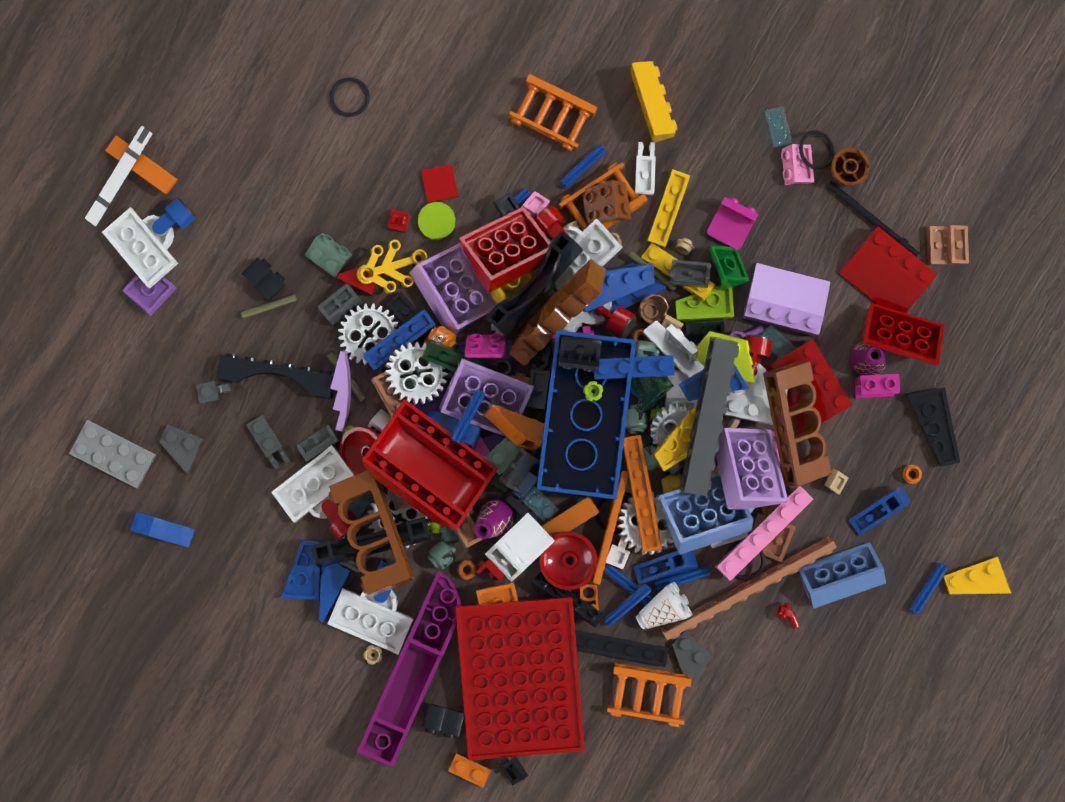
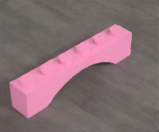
M796 486L787 495V503L778 504L748 536L715 565L727 580L731 581L813 500L801 486Z

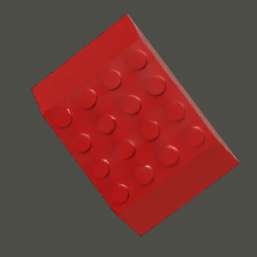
M404 399L361 462L374 479L436 524L457 531L498 468L464 442L456 443L450 439L452 434Z

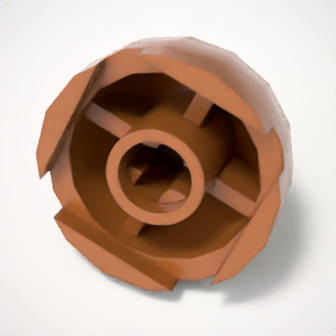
M847 147L840 150L834 156L831 163V173L839 184L855 186L866 179L870 162L863 151Z

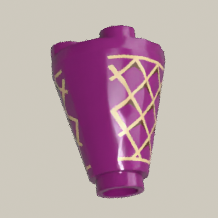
M862 341L853 347L849 357L853 372L859 376L879 375L885 370L888 362L886 350L864 344ZM871 353H873L877 357L873 359L871 357Z
M501 498L490 499L483 503L479 509L474 527L475 534L481 539L503 536L515 525L517 515L512 507Z

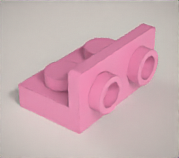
M791 144L782 148L781 159L783 160L785 185L813 183V169L803 162L799 153V144ZM803 145L805 158L809 163L813 164L811 145Z

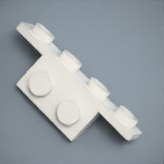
M655 321L643 331V334L651 342H654L656 347L665 356H674V365L687 378L704 369V366L696 359L698 354L696 345L692 341L689 342L684 337L683 332L672 324L665 329L658 321Z

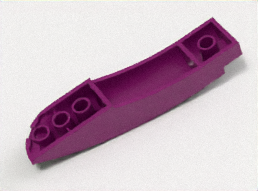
M437 571L356 751V754L388 768H393L413 720L457 625L456 606L461 605V600L454 583L440 571Z

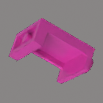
M899 374L865 375L853 380L855 399L894 397V394L900 393Z

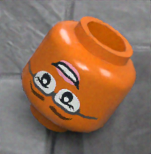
M444 326L434 327L427 338L453 349L457 346L456 334Z

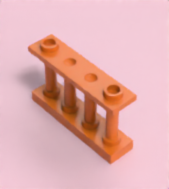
M529 74L526 79V85H528L529 90L518 112L510 111L509 118L512 119L511 122L518 126L523 124L563 144L562 147L566 150L577 151L579 144L575 140L586 118H589V116L594 118L598 107ZM540 91L545 94L546 98L533 122L525 118L524 115L535 93ZM558 100L563 102V107L552 129L549 130L541 126V123L552 101ZM575 108L579 110L580 115L567 139L559 135L558 132L569 110Z
M616 162L608 168V172L572 196L567 194L561 198L559 208L562 210L567 207L582 231H584L588 225L573 202L582 197V193L586 191L585 189L602 184L613 175L617 181L625 182L627 195L630 198L631 213L645 205L648 199L644 193L639 196V194L634 192L621 173L625 166L624 163L618 164ZM611 220L603 223V225L608 229L620 220Z
M614 663L613 674L617 675L618 682L614 705H607V712H610V715L616 717L628 715L663 721L675 727H679V724L684 725V717L679 716L683 689L686 686L691 687V675ZM628 677H634L637 680L633 708L621 706L625 682ZM647 680L655 681V684H657L652 711L641 710L644 686ZM667 683L674 684V687H676L671 715L660 713L663 690Z

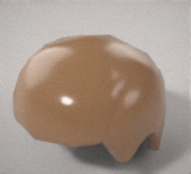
M652 294L642 299L638 313L643 321L653 324L655 321L660 322L665 319L669 305L661 295Z

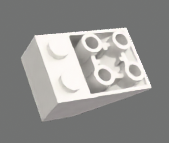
M527 513L485 555L512 582L555 540Z

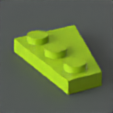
M715 286L705 301H702L695 295H691L675 302L676 320L734 319L732 288L721 291L720 286Z

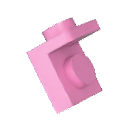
M534 191L523 206L534 219L540 211L549 206L550 201Z

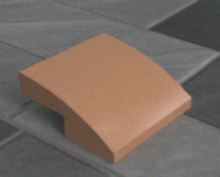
M968 226L926 227L927 265L969 264Z
M758 513L752 531L768 515ZM789 523L762 549L764 555L783 562L796 526Z

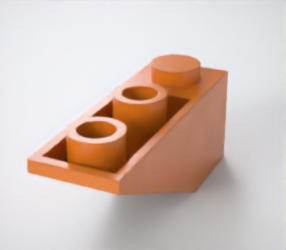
M494 404L485 412L484 416L516 446L534 452L543 443L544 423Z

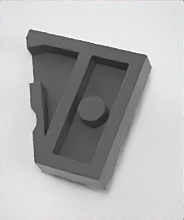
M166 425L160 443L181 468L189 473L203 439Z
M683 631L671 644L682 673L691 675L692 680L713 658L686 631Z

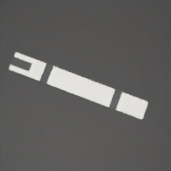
M143 126L136 133L85 217L94 226H97L152 136V133Z

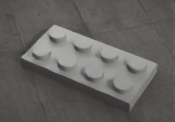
M89 420L85 422L69 453L139 489L156 454Z

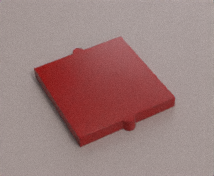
M452 164L440 167L436 165L434 168L421 170L428 203L445 202L446 199L459 197Z

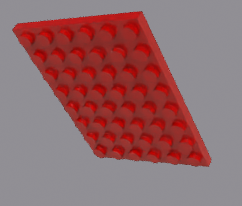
M572 596L456 606L468 760L585 751Z

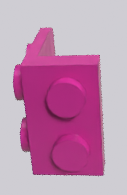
M724 197L707 230V235L729 247L740 250L759 214L755 213L756 210L746 205L744 207L740 205L739 201L733 197Z
M467 335L465 357L506 359L505 335Z

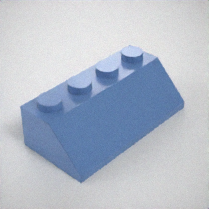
M870 542L822 558L811 565H804L798 570L813 609L886 584L884 568Z

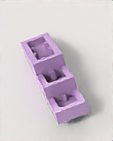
M345 350L340 351L330 388L337 390L333 409L340 411L335 430L342 432L347 426L351 399V374L348 354Z

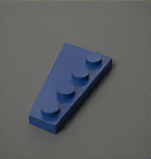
M648 263L607 269L601 294L587 305L583 312H588L654 284V264Z

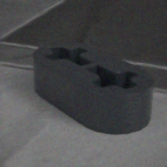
M551 340L548 342L549 346H546L543 352L537 351V354L530 360L532 369L544 370L546 368L552 348ZM540 354L542 355V362H544V365H540V367L537 368L536 364L533 363V361L537 360Z

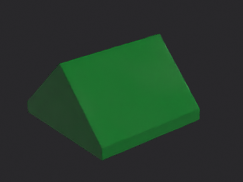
M711 245L708 247V258L721 291L749 281L738 250L726 246Z

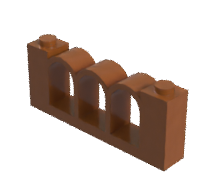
M590 259L515 331L510 355L525 366L537 354V351L544 348L553 335H556V330L562 331L572 317L574 318L580 314L587 305L601 294L606 270Z
M795 362L764 372L763 376L785 486H801L832 474L828 455H825V440L818 434L821 427V417L816 408H813L816 400V391L811 381H814L811 363ZM797 386L800 391V400L796 406L789 408L785 390ZM803 413L805 417L804 429L800 433L794 434L790 416ZM808 439L810 443L809 455L799 461L796 443Z
M364 471L330 485V500L332 503L339 505L338 513L340 518L350 525L347 532L348 541L352 547L360 550L356 557V564L358 569L365 574L361 577L363 592L373 597L415 580L381 483L374 479L368 471ZM372 494L378 512L358 520H350L347 514L350 503ZM381 519L387 537L366 546H360L356 539L359 528ZM390 544L396 563L370 572L365 565L367 555L378 548Z

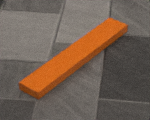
M641 435L625 437L623 448L643 553L662 550Z
M622 471L619 476L617 499H613L598 554L596 571L591 581L595 585H600L629 477L627 471Z

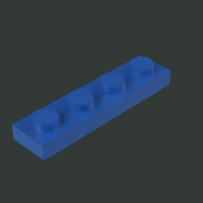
M423 309L362 354V356L371 368L376 370L388 361L390 356H394L395 350L400 352L401 345L406 347L408 343H412L436 324L425 309Z
M673 355L634 357L632 378L675 375ZM626 358L600 359L599 369L594 370V380L627 378L630 370L629 361H625Z

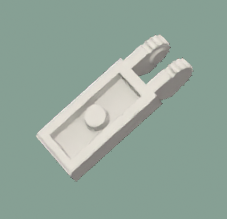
M638 142L635 193L639 195L643 193L645 195H654L655 143L650 142V156H642L644 145L643 142Z

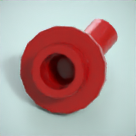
M789 603L781 604L777 610L779 620L783 621L789 618L793 629L799 627L797 617L791 611Z

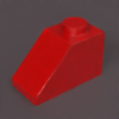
M360 267L338 274L337 279L345 284L348 283V285L370 296H373L378 286L373 282L364 284L358 280L357 270ZM363 272V276L368 278L369 274L367 272Z

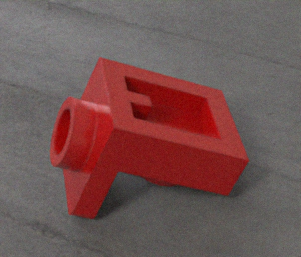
M483 559L476 566L478 568L476 571L478 575L487 567L489 569L487 573L494 581L496 579L500 581L505 577L490 559L488 561Z

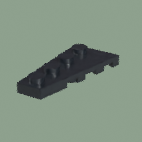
M945 387L906 395L940 467L960 463Z

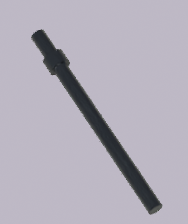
M830 181L826 186L874 226H879L916 257L919 255L920 252L911 246L906 238H901L834 182Z

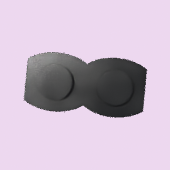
M257 257L241 274L271 301L286 286L283 283L285 278L279 272L274 274L269 269L271 265L264 258L260 260Z
M427 703L421 727L425 728V732L436 734V731L444 733V737L455 739V736H460L465 713Z

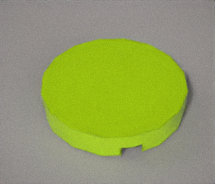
M442 202L427 204L418 215L420 231L431 240H442L452 234L455 228L456 218L454 212L448 205Z

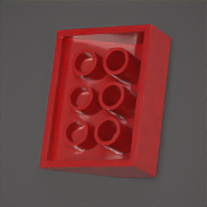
M524 206L459 238V242L478 279L488 293L539 268L551 243Z
M879 226L839 272L841 276L876 304L904 313L909 310L938 275Z
M870 303L863 322L862 342L938 366L945 325Z
M813 339L764 367L766 371H771L795 362H810L814 379L811 383L816 391V400L813 408H816L819 412L821 423L852 406L851 401ZM797 386L787 391L788 407L792 408L800 400V391ZM803 413L790 416L798 433L805 426Z

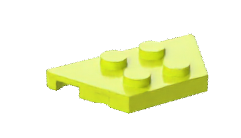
M709 331L697 346L698 354L696 359L703 366L705 365L710 336L738 342L739 353L734 360V364L744 381L756 383V376H754L752 369V357L749 354L748 340Z

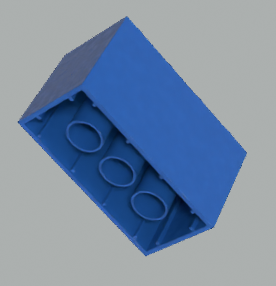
M556 330L537 490L617 499L636 340ZM561 337L602 341L600 359L626 358L625 361H629L630 365L627 378L594 380V371L587 372L580 368L565 369L562 366H558ZM591 381H595L603 387L602 397L597 401L587 400L583 393L584 386L588 385Z

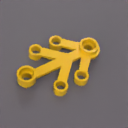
M392 240L388 244L389 250L382 265L374 268L378 257L383 254V248L380 245H375L371 249V256L367 265H362L357 270V278L364 284L373 282L383 287L384 291L390 294L396 290V284L393 281H386L377 276L384 273L401 282L404 288H409L413 285V278L405 276L395 269L411 264L417 265L427 260V253L424 250L418 249L410 257L392 262L396 252L401 247L398 240ZM392 243L397 245V249L392 248ZM374 249H379L380 254H376ZM415 256H419L421 261H416ZM363 272H367L369 277H364ZM405 279L410 281L409 285L405 284ZM387 284L392 285L393 289L389 290Z

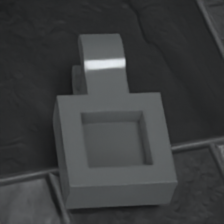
M216 381L196 385L200 404L220 400L219 394L232 392L231 386L228 383L217 386Z

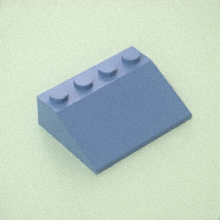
M720 476L710 479L712 485L710 491L707 492V496L685 493L680 489L659 495L658 498L679 555L752 531L753 518L749 509L727 508Z

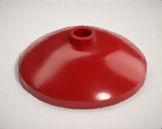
M364 426L349 429L343 435L339 445V454L355 475L367 471L361 460L379 436L374 430Z
M561 532L552 536L555 541L539 558L540 569L545 579L553 586L563 590H574L586 585L594 576L598 562L593 544L585 536L576 532ZM567 557L573 558L572 564L567 563Z

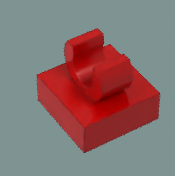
M391 209L388 229L407 233L410 213Z

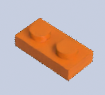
M456 753L448 771L483 788L491 769Z

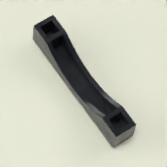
M561 231L549 244L542 264L530 281L513 296L498 303L486 316V319L508 337L583 251L580 245L564 231Z
M226 353V356H220L216 376L218 380L239 383L246 378L256 375H281L298 382L314 397L332 400L333 389L330 388L334 375H331V371L320 370V373L312 372L313 368L303 366L300 370L295 369L294 365L287 363L277 366L274 361L264 360L263 363L256 362V358L245 357V360L238 359V355Z
M425 517L406 521L396 526L403 547L431 540ZM385 530L358 536L356 539L360 546H366L386 538L387 534ZM348 538L311 545L314 562L318 568L356 559L360 551L350 545ZM388 544L378 548L368 555L392 550L391 545Z

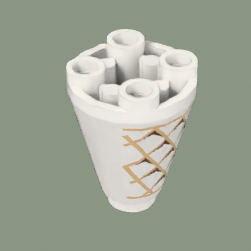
M675 582L668 584L636 616L642 629L677 622L692 616V612L687 606L689 601L685 594L681 595L679 593L680 590Z

